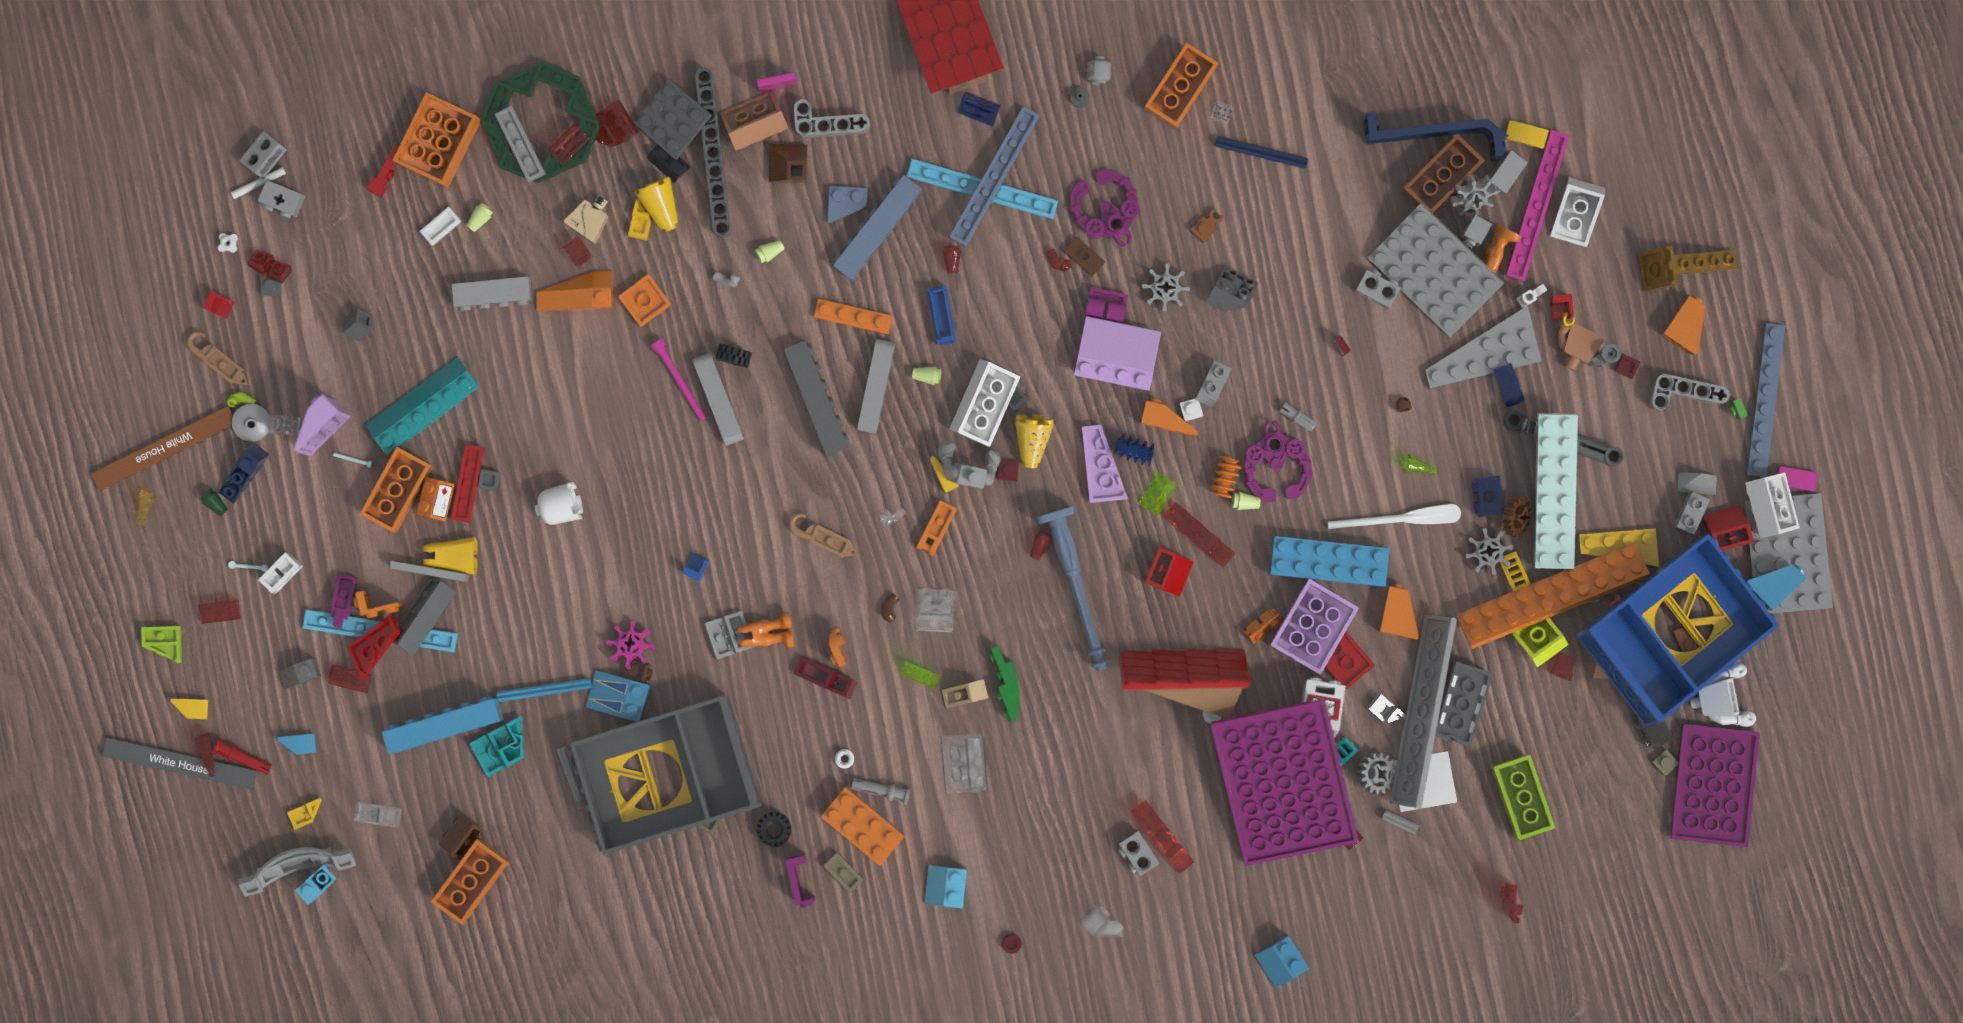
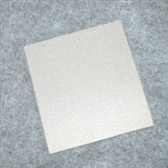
M1448 751L1431 755L1422 808L1457 802ZM1394 760L1392 766L1397 765V760ZM1399 805L1400 812L1419 809Z

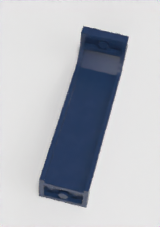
M1375 112L1366 113L1363 118L1366 145L1457 134L1482 133L1489 142L1491 161H1499L1504 156L1503 153H1506L1504 140L1509 135L1489 119L1377 131V128H1379V118L1375 117Z

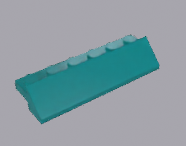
M457 357L367 423L366 427L383 452L389 455L396 447L407 443L464 401L467 396L480 386L471 376L460 358Z

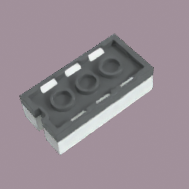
M1453 662L1441 702L1435 733L1436 737L1449 740V737L1454 738L1453 742L1471 747L1493 673L1459 662Z

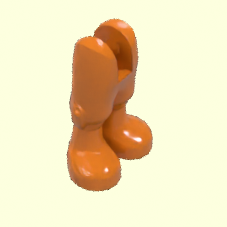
M1497 225L1492 242L1486 248L1482 261L1496 274L1503 258L1504 247L1508 242H1519L1521 236Z
M789 612L782 613L776 620L761 619L758 622L738 627V633L752 631L753 634L751 639L739 640V645L766 647L773 643H783L786 648H793L794 642L791 630L774 634L768 633L771 630L791 629Z

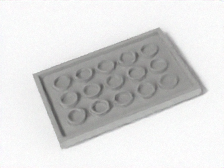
M1422 202L1368 257L1389 279L1398 283L1397 286L1449 337L1505 283Z
M1821 493L1791 496L1800 528L1765 538H1760L1757 532L1750 500L1743 501L1745 517L1749 522L1754 539L1753 543L1748 544L1751 578L1792 564L1794 566L1798 565L1804 571L1803 575L1806 577L1773 611H1769L1766 608L1771 614L1833 608Z

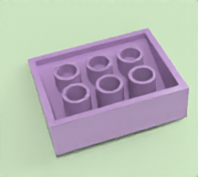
M1086 316L1074 375L1149 391L1161 331Z
M317 395L310 402L311 406L307 410L294 450L298 453L311 456L351 417L335 399L325 395Z
M1306 579L1270 641L1269 646L1321 675L1359 607L1311 579Z

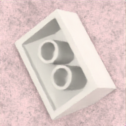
M1785 472L1745 483L1747 487L1746 492L1751 502V511L1754 514L1756 529L1760 538L1800 528Z

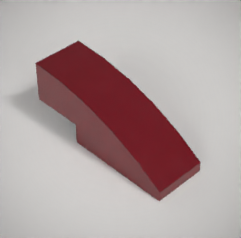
M804 657L800 658L793 673L848 699L851 698L857 685V681Z

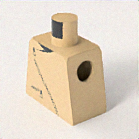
M599 195L593 204L584 200L564 220V223L596 244L609 217L602 211L608 201Z

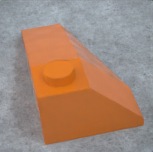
M592 271L537 291V311L614 309L613 271Z

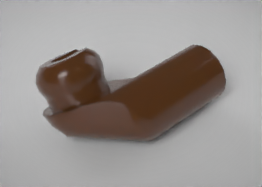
M893 593L881 607L882 617L889 623L893 622L896 618V615L893 613V606L900 600Z

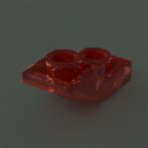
M256 250L247 262V265L258 273L282 284L292 272L291 265L276 261L272 254Z
M334 664L331 666L328 683L368 693L372 674H368L365 679H361L356 669H349Z

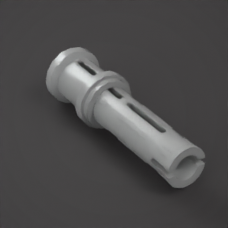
M854 778L851 790L886 797L888 801L904 802V805L908 804L911 788L895 787V784L887 786Z

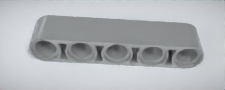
M876 339L857 428L858 431L872 434L877 433L895 342Z
M709 352L692 359L725 445L728 446L744 440L711 353Z

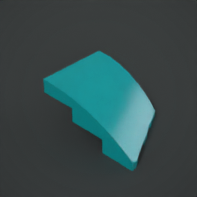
M522 716L468 744L486 778L524 758Z

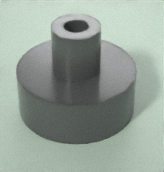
M1084 88L1074 89L1070 97L1071 103L1078 108L1085 107L1090 99L1088 91Z

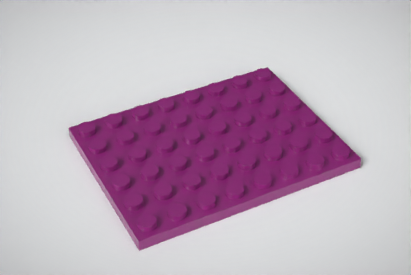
M1325 698L1211 722L1245 866L1359 843Z

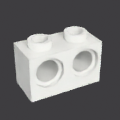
M285 552L259 578V581L271 593L276 594L303 566L290 553Z

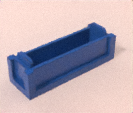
M946 285L937 288H927L937 346L956 343Z

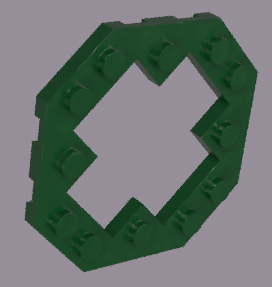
M545 62L515 74L504 81L495 83L481 117L482 124L489 136V141L496 153L501 169L526 179L514 153L510 152L511 147L495 113L508 107L513 92L532 98L538 81L571 94L565 112L581 118V123L568 154L550 147L545 162L542 165L546 175L533 181L537 184L586 163L601 128L581 77Z

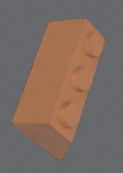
M772 90L720 112L735 150L745 148L750 144L788 129Z

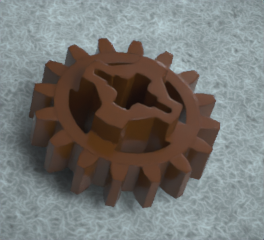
M1520 495L1511 496V501H1507V507L1504 506L1505 511L1502 514L1504 520L1501 524H1504L1503 530L1506 535L1518 537V535L1522 536V531H1526V525H1529L1528 521L1531 518L1529 512L1532 510V508H1529L1530 502L1527 497Z

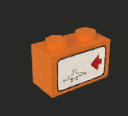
M425 477L416 514L446 521L455 484Z

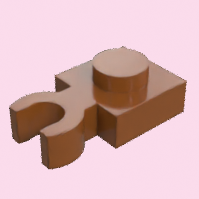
M1215 208L1209 213L1208 219L1202 216L1190 229L1203 243L1217 230L1214 224L1220 223L1224 218L1223 215L1219 219L1213 217V214L1216 212Z

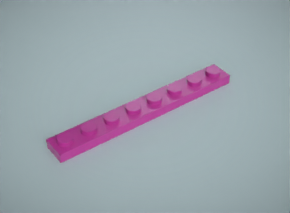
M1553 130L1549 133L1518 235L1521 238L1519 242L1515 243L1506 277L1522 282L1526 279L1569 135Z

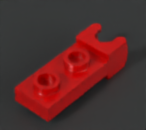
M396 145L391 150L376 178L372 177L366 188L369 192L380 198L384 196L388 189L387 181L390 182L395 175L393 170L397 163L392 160L399 148Z

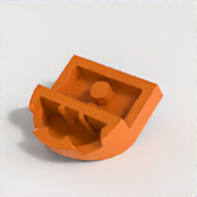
M836 626L829 635V646L833 653L830 654V658L834 665L838 664L839 667H842L847 662L840 646L846 644L843 635H837L840 630Z

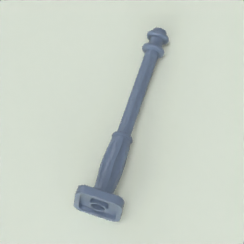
M1072 505L1038 515L1036 519L1038 524L1048 522L1049 527H1051L1057 555L1065 571L1064 574L1069 578L1090 647L1088 655L1092 656L1094 660L1091 667L1099 671L1108 668L1107 664L1110 660L1105 659L1103 654L1106 648L1101 647L1080 578L1079 572L1081 568L1079 567L1075 544L1066 524V516L1075 513Z

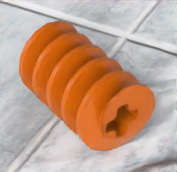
M1220 456L1219 459L1223 463L1217 464V467L1221 470L1215 471L1219 478H1213L1212 481L1217 485L1210 486L1214 491L1211 493L1225 498H1232L1233 496L1228 491H1234L1235 489L1230 485L1237 484V481L1233 479V477L1239 476L1235 469H1241L1242 467L1237 464L1240 461Z

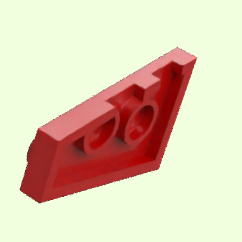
M389 615L346 646L359 678H366L401 633L394 616Z

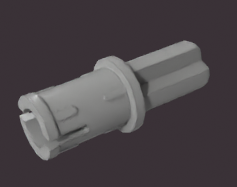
M1287 402L1282 406L1284 408H1281L1279 411L1293 420L1294 424L1297 423L1308 431H1312L1316 426V421L1303 414L1302 410L1298 411Z

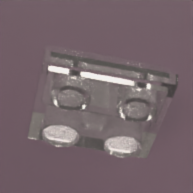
M918 587L915 630L953 633L956 589Z
M1095 905L1080 920V923L1093 937L1124 936L1123 926L1116 919L1112 921L1109 918L1110 913L1102 905L1100 907Z

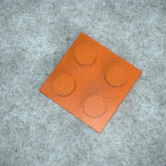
M649 274L618 296L641 328L672 305Z

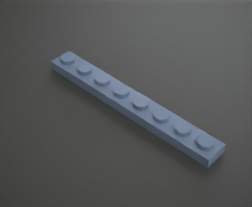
M1024 106L1022 107L949 239L967 247L1040 117L1039 114Z
M1766 323L1764 326L1746 475L1767 477L1785 333L1784 325Z

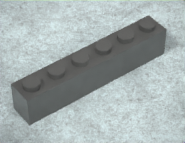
M803 341L785 348V354L826 456L828 457L848 449L847 444L850 441L846 432L842 434L840 426L843 425L839 415L835 416L833 408H836L832 397L828 398L826 391L829 389L825 379H820L818 373L822 371L818 361L814 362L811 355H814L811 344L807 345Z

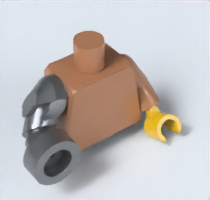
M1567 312L1563 314V322L1558 331L1559 347L1562 349L1561 353L1569 357L1565 364L1566 368L1575 371L1579 362L1591 367H1601L1606 363H1614L1619 360L1621 351L1617 345L1608 344L1600 352H1597L1606 337L1574 323V314L1572 319H1566Z

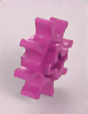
M635 621L630 622L631 628L627 632H622L616 625L614 629L619 633V638L616 641H606L608 647H617V653L610 657L612 662H616L620 657L626 658L625 667L627 670L631 669L630 663L636 658L640 659L643 665L647 664L646 659L642 657L643 651L646 649L655 650L654 644L644 643V638L651 634L649 628H646L642 633H636ZM631 639H632L634 645H631L630 652H629V648H628L627 645H630V642H631Z

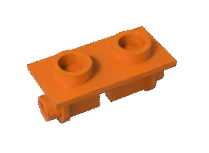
M1269 608L1259 616L1263 623L1259 624L1257 620H1254L1245 627L1244 633L1253 644L1262 641L1268 632L1277 629L1281 625L1283 619L1275 608Z

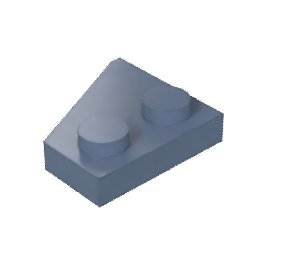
M829 186L828 224L866 209L868 188Z

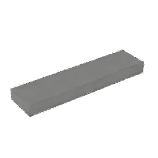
M511 105L495 113L527 181L530 183L546 175L514 107Z
M395 561L390 563L391 569L467 582L469 579L468 574Z

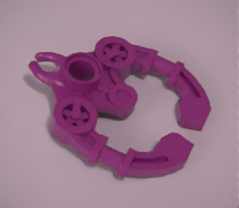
M1103 169L1095 173L1099 185H1106L1114 181L1119 187L1123 186L1126 191L1124 196L1127 200L1122 204L1121 209L1116 208L1111 202L1105 201L1100 206L1101 220L1096 218L1088 220L1087 215L1083 216L1079 210L1082 208L1079 204L1080 198L1087 195L1090 190L1089 184L1082 180L1075 184L1072 190L1071 208L1069 211L1073 213L1076 224L1090 238L1112 237L1118 245L1125 247L1126 243L1122 242L1120 237L1126 235L1127 244H1131L1132 235L1129 227L1133 219H1136L1140 214V205L1136 195L1137 191L1132 188L1129 177L1126 178L1113 170ZM1114 222L1122 224L1119 229H1113L1111 225Z
M1272 421V424L1276 427L1275 432H1270L1268 430L1270 422H1266L1263 431L1264 437L1256 445L1249 446L1245 452L1246 459L1243 469L1246 475L1245 486L1248 485L1250 490L1264 502L1276 501V491L1271 488L1261 489L1258 486V480H1254L1253 471H1256L1255 464L1262 462L1264 458L1267 459L1273 470L1279 471L1284 466L1285 457L1289 455L1292 458L1299 459L1298 464H1302L1303 473L1300 474L1299 483L1286 487L1285 493L1288 499L1298 498L1307 488L1310 477L1313 476V472L1310 470L1311 459H1309L1302 441L1284 436L1281 433L1280 425L1276 421ZM1272 439H1278L1279 446L1276 449L1269 447V442Z

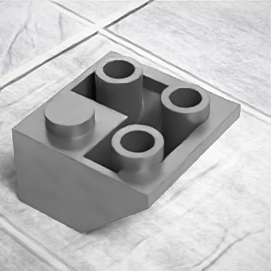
M1225 265L1206 303L1221 311L1247 307L1259 283Z

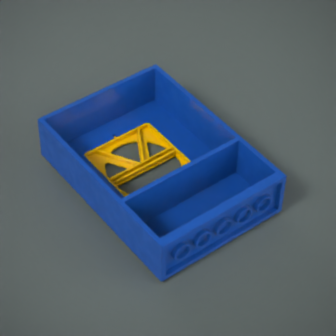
M1709 534L1694 539L1654 571L1650 577L1643 580L1576 634L1646 727L1660 724L1779 627L1775 616L1766 610L1764 602L1753 593L1752 586L1744 581L1741 577V572L1730 563L1728 555L1721 551L1717 546L1716 539ZM1688 591L1683 610L1671 594ZM1697 594L1709 603L1713 616L1688 618ZM1663 600L1699 648L1689 652H1678L1669 649L1656 633L1654 622L1657 609ZM1713 624L1712 633L1708 640L1705 641L1695 626Z

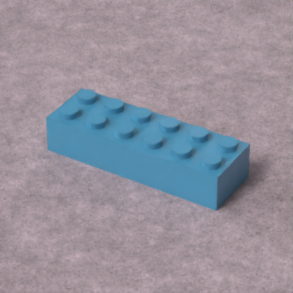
M1274 536L1269 575L1386 587L1390 548Z
M487 696L479 699L480 703L477 704L474 701L461 704V708L457 710L456 707L441 710L442 714L440 715L437 712L424 715V720L419 721V718L404 721V726L400 724L387 726V731L382 732L388 754H394L504 721L500 702L497 698L493 699V696Z

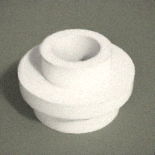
M842 749L837 752L835 762L840 768H849L854 762V755L850 750ZM843 755L848 756L847 762L841 761Z

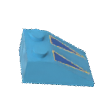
M595 670L586 708L640 722L643 719L651 685Z

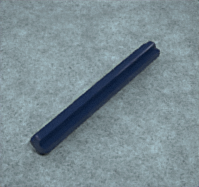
M1219 136L1215 141V147L1303 169L1308 164V159L1301 156Z

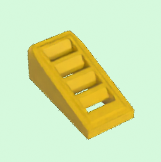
M934 456L930 457L929 460L944 492L947 493L958 488L959 485L957 483L947 480L943 465Z
M1515 551L1503 556L1506 561L1515 559V562L1511 563L1509 567L1504 563H1500L1511 592L1530 585L1517 552ZM1517 565L1518 569L1511 572L1508 571L1509 568ZM1517 573L1521 574L1520 577H1517L1515 579L1511 578L1512 575H1515ZM1523 580V584L1515 587L1514 583Z

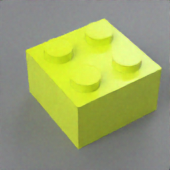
M1550 618L1512 633L1515 640L1537 667L1568 645L1564 635Z

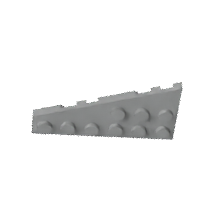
M1528 306L1427 368L1425 374L1429 389L1541 362Z

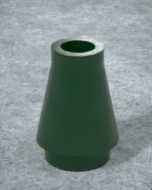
M210 489L200 498L203 505L220 517L228 510L217 491L214 492Z

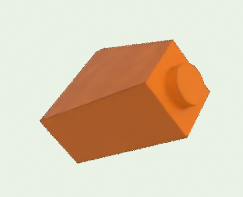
M1689 295L1685 298L1661 334V336L1691 356H1695L1699 350L1706 307L1702 304L1703 301L1695 295L1692 297Z
M1393 584L1392 587L1388 586L1378 632L1418 640L1419 635L1409 590H1405L1404 586L1399 584Z

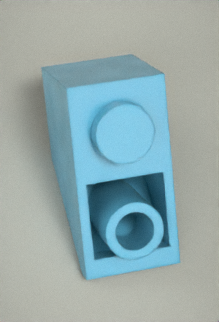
M323 864L295 891L309 905L322 895L337 878Z

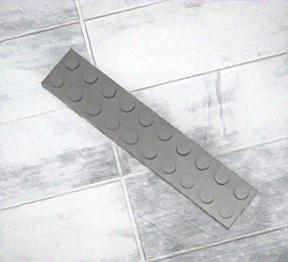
M1434 615L1424 616L1389 802L1391 804L1422 808L1457 622L1456 618Z

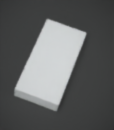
M448 206L422 228L420 233L434 246L462 221Z

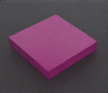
M795 72L757 80L760 93L798 85Z

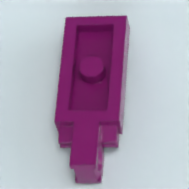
M341 574L337 576L330 608V616L334 617V628L342 629L344 619L348 620L358 581L357 577Z

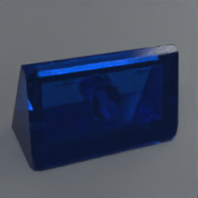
M965 92L957 113L993 127L1001 105Z

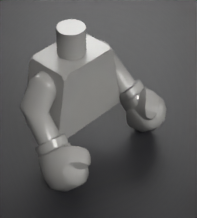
M945 441L939 445L937 453L943 464L944 474L948 481L982 489L984 485H991L994 482L995 472L1001 461L1000 454L997 451L989 450L986 453V468L953 462V453L956 445L950 441Z

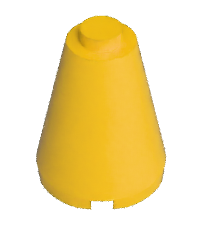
M669 176L649 183L644 188L634 190L635 195L660 230L665 229V232L676 228L675 224L678 223Z

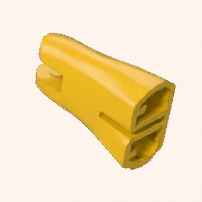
M476 537L424 545L423 552H435V559H423V566L475 575L477 572V558L474 555H477L478 548Z

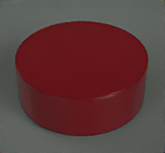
M1015 934L1005 936L1002 941L1003 949L1010 954L1017 953L1022 945L1021 939Z

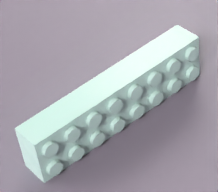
M1537 413L1534 527L1535 568L1574 569L1578 415L1576 413Z

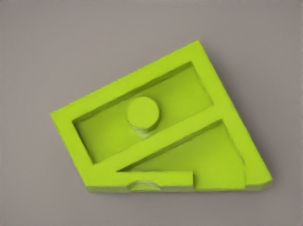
M181 626L141 627L142 647L167 657L176 663H182Z

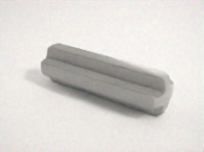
M1387 810L1383 812L1381 817L1382 820L1412 834H1415L1419 827L1418 824Z

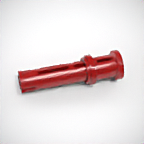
M221 738L218 740L213 751L214 755L219 754L226 757L230 762L235 760L265 775H268L270 771L268 769L272 767V764L240 751L238 746H231L223 742Z

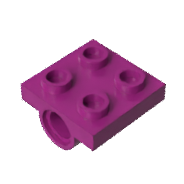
M1091 287L1083 325L1085 324L1086 316L1123 323L1128 295Z

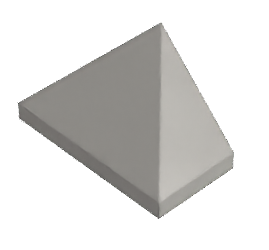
M1678 473L1677 492L1716 495L1717 476L1703 473Z

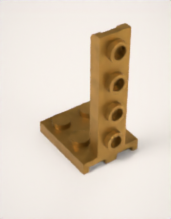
M1666 246L1638 254L1643 291L1678 284L1677 275L1737 269L1735 250L1674 255L1673 246Z

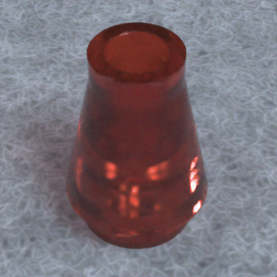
M944 246V251L942 252L947 273H958L961 257L960 246Z
M1043 531L1035 534L1029 556L1040 561L1043 554L1053 543V537Z

